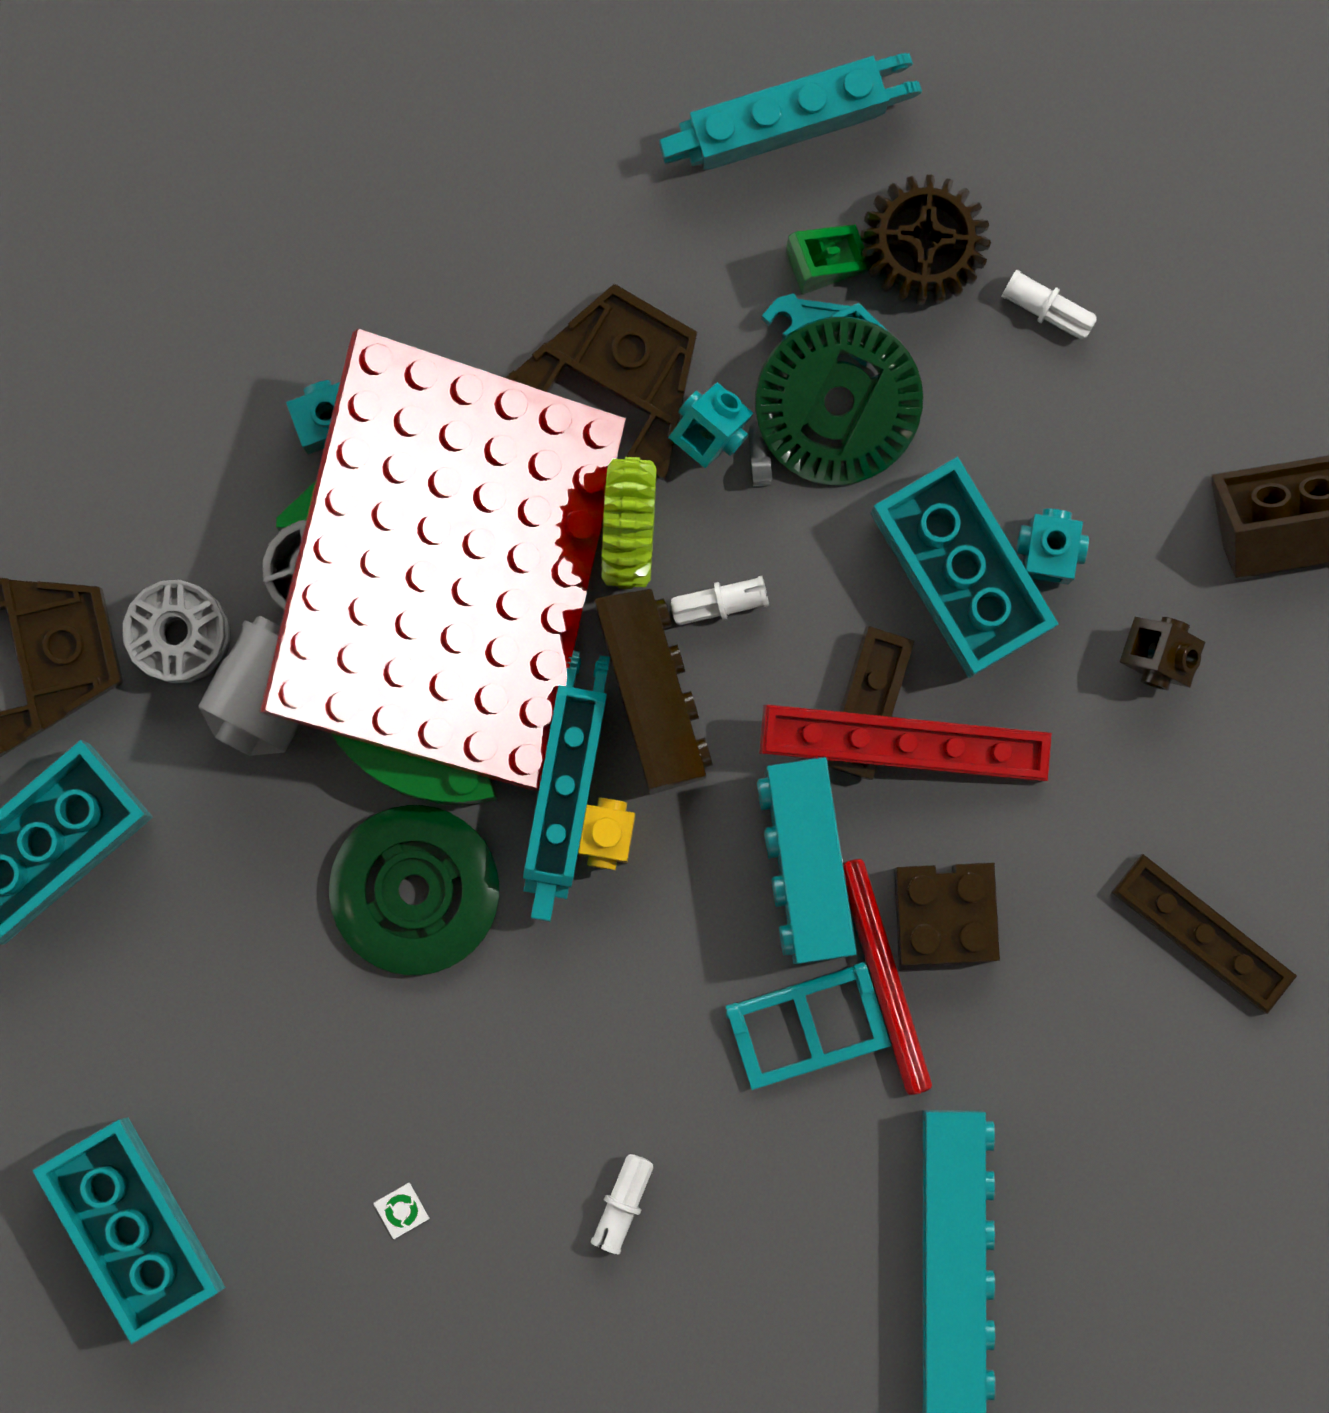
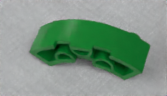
M331 733L342 750L360 768L387 787L404 795L446 805H470L497 800L491 778Z

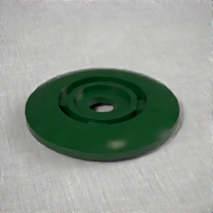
M854 317L818 319L792 331L770 353L760 372L755 391L756 420L761 436L769 450L780 463L793 473L807 480L827 485L858 483L885 471L907 450L916 434L923 411L922 381L911 354L889 331L877 324ZM839 354H850L870 363L876 369L878 375L870 378L860 367L849 362L837 361V357ZM835 387H845L853 395L852 407L842 415L831 414L825 407L826 394ZM808 424L811 429L823 437L835 440L840 439L842 446L819 444L805 436L801 429L803 425Z
M405 805L390 808L370 817L354 829L337 853L329 881L331 912L344 940L353 951L372 965L391 973L402 975L437 973L464 960L475 951L489 932L499 903L497 867L492 853L481 836L469 824L454 814L436 807L424 805ZM380 856H383L386 863L382 866L376 878V900L367 903L366 885L370 870L375 861ZM410 875L423 877L429 885L427 899L418 905L407 904L400 896V884ZM461 877V903L449 924H446L442 916L446 914L452 902V880Z

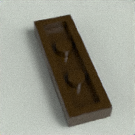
M871 626L865 627L840 712L892 717L915 641ZM827 760L829 768L866 780H873L877 765Z

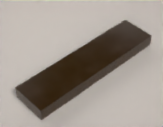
M1144 854L1138 857L1111 892L1264 1014L1270 1012L1297 977L1296 974Z

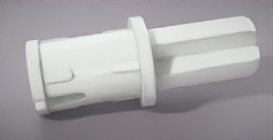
M1017 269L1001 296L1039 316L1038 322L1042 323L1043 319L1082 340L1089 335L1097 318L1095 314L1059 295L1060 289L1057 287L1052 291L1020 273Z
M763 576L720 586V583L716 582L714 583L715 588L671 599L673 618L678 625L721 616L722 620H727V614L769 606Z
M632 1154L626 1157L611 1195H605L604 1197L607 1205L594 1237L590 1241L591 1244L596 1247L602 1245L601 1249L610 1253L620 1254L621 1246L634 1215H640L642 1211L638 1205L653 1170V1164L650 1161Z

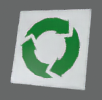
M410 1182L373 1203L393 1240L430 1219Z

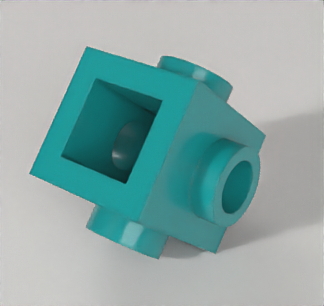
M331 380L316 382L303 389L305 395L286 402L301 445L307 455L324 449L331 419L323 421V418L327 414L333 413L340 382L333 385Z
M717 382L703 395L696 390L686 400L678 411L683 417L668 438L701 466L706 468L722 452L731 456L749 435L743 428L754 413L741 403V400L734 393L727 391Z
M1045 508L1042 515L1034 514L1029 521V526L1021 525L1016 554L1024 555L1023 565L1031 579L1069 585L1075 579L1077 564H1085L1089 536L1081 535L1083 521L1071 520V512ZM1047 540H1053L1057 544L1058 550L1050 548Z

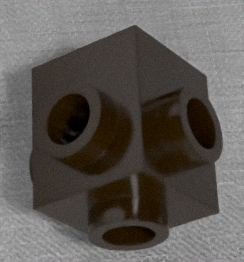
M1134 617L1120 663L1143 674L1141 682L1148 686L1166 691L1169 690L1170 684L1190 688L1195 672L1201 662L1205 641L1188 633L1190 625L1180 620L1162 617L1160 622Z

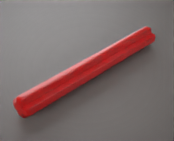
M862 859L844 862L843 870L849 907L867 966L870 969L871 979L905 1090L909 1095L926 1092L932 1088L931 1079L865 863Z

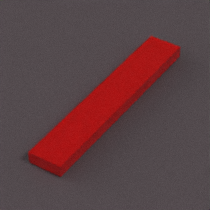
M766 704L763 705L759 754L807 759L826 757L828 761L1048 781L1052 733Z

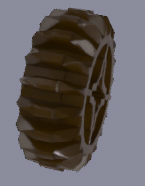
M931 174L926 175L924 187L918 188L917 180L914 176H909L906 179L905 193L899 185L892 183L888 187L891 200L877 195L873 204L879 212L867 211L864 217V221L873 228L862 230L860 235L861 241L874 244L863 249L862 259L867 261L879 260L869 269L870 276L874 278L886 273L887 277L884 279L881 289L887 292L891 290L895 283L900 285L901 288L898 293V300L900 301L906 300L909 290L916 291L917 305L925 304L927 292L933 293L937 304L943 303L945 300L944 287H947L955 297L960 296L963 288L959 279L971 285L976 282L977 275L971 267L977 269L985 267L987 259L978 252L988 250L991 245L990 239L978 235L988 230V220H973L981 212V204L976 202L966 207L964 203L969 196V190L963 188L954 196L950 193L953 186V180L947 178L943 182L941 189L934 188L935 179ZM920 206L917 222L907 226L900 225L898 230L887 229L892 219L900 212L910 207ZM936 208L945 211L956 221L962 235L956 234V229L945 228L939 223L936 216ZM927 220V232H929V239L933 242L924 260V248H922L921 240L918 237ZM888 245H894L895 250L908 253L914 260V272L916 273L902 267L892 256ZM952 250H963V256L953 267L942 273L930 275L933 259L936 256L951 254Z

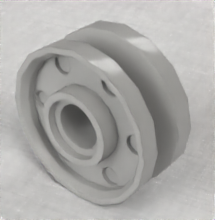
M183 580L160 581L143 589L129 604L123 621V642L132 662L147 675L172 684L193 683L210 675L225 658L230 644V621L222 604L207 590ZM182 619L188 626L187 637L182 643L171 645L166 638L167 627L171 622Z

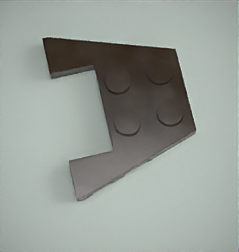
M613 284L568 323V326L547 344L544 343L532 354L531 358L505 378L549 393L563 368L568 367L649 414V419L626 457H640V460L653 461L657 468L656 477L664 481L668 474L674 442L668 437L679 423L680 414L678 411L683 404L697 339V331L620 286Z
M0 578V610L7 609L27 699V705L0 711V757L123 683L102 588L97 586Z

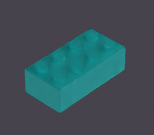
M958 456L873 506L870 515L969 679L1052 631L1058 625L1057 620Z
M80 740L0 808V945H5L153 818L95 748L85 741Z
M824 757L767 766L764 771L765 778L758 779L757 790L761 811L770 809L772 827L765 828L764 836L768 859L777 858L780 876H774L771 878L775 907L784 906L787 925L779 926L783 956L792 954L793 964L856 955L827 759Z
M129 1117L113 1122L32 1170L131 1344L226 1288Z

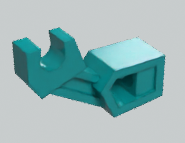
M794 293L778 297L761 317V320L768 326L777 316L784 315L788 317L791 321V326L782 334L783 339L792 331L807 323L829 317H854L864 319L884 328L859 303L846 306L797 299ZM850 355L864 367H867L869 365L867 361L858 358L854 355Z

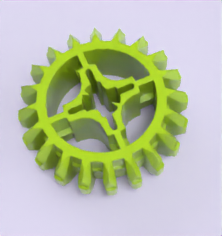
M625 457V459H612L608 465L602 546V579L606 585L618 586L619 589H633V587H646L651 580L657 472L653 461L640 460V457Z

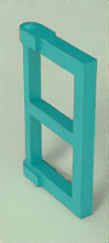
M865 962L746 1001L735 1002L725 1006L727 1010L726 1017L730 1020L752 1090L892 1046L869 975L870 969L866 966ZM855 980L873 1038L823 1053L806 995ZM794 1000L811 1058L761 1073L744 1015Z

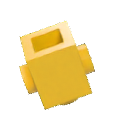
M598 798L597 806H586L578 853L581 856L588 857L587 866L616 870L617 862L628 863L636 814L626 811L627 802Z

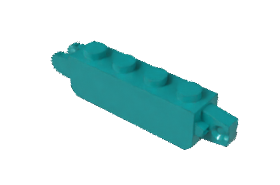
M901 53L877 61L873 55L690 112L689 120L679 123L681 132L659 139V147L664 163L669 164L690 158L692 166L702 164L704 170L715 169L876 119L886 113L888 106L912 99L922 93L919 81H908L887 89L883 85L882 77L903 72L913 65L910 53Z
M573 650L572 657H569L571 662H567L570 664V668H567L566 686H558L523 875L525 880L524 892L535 893L531 919L551 922L555 897L567 899L569 888H572L607 699L604 689L610 657L599 655V660L596 661L593 677L595 681L593 691L574 688L576 675L579 674L581 658L580 651Z

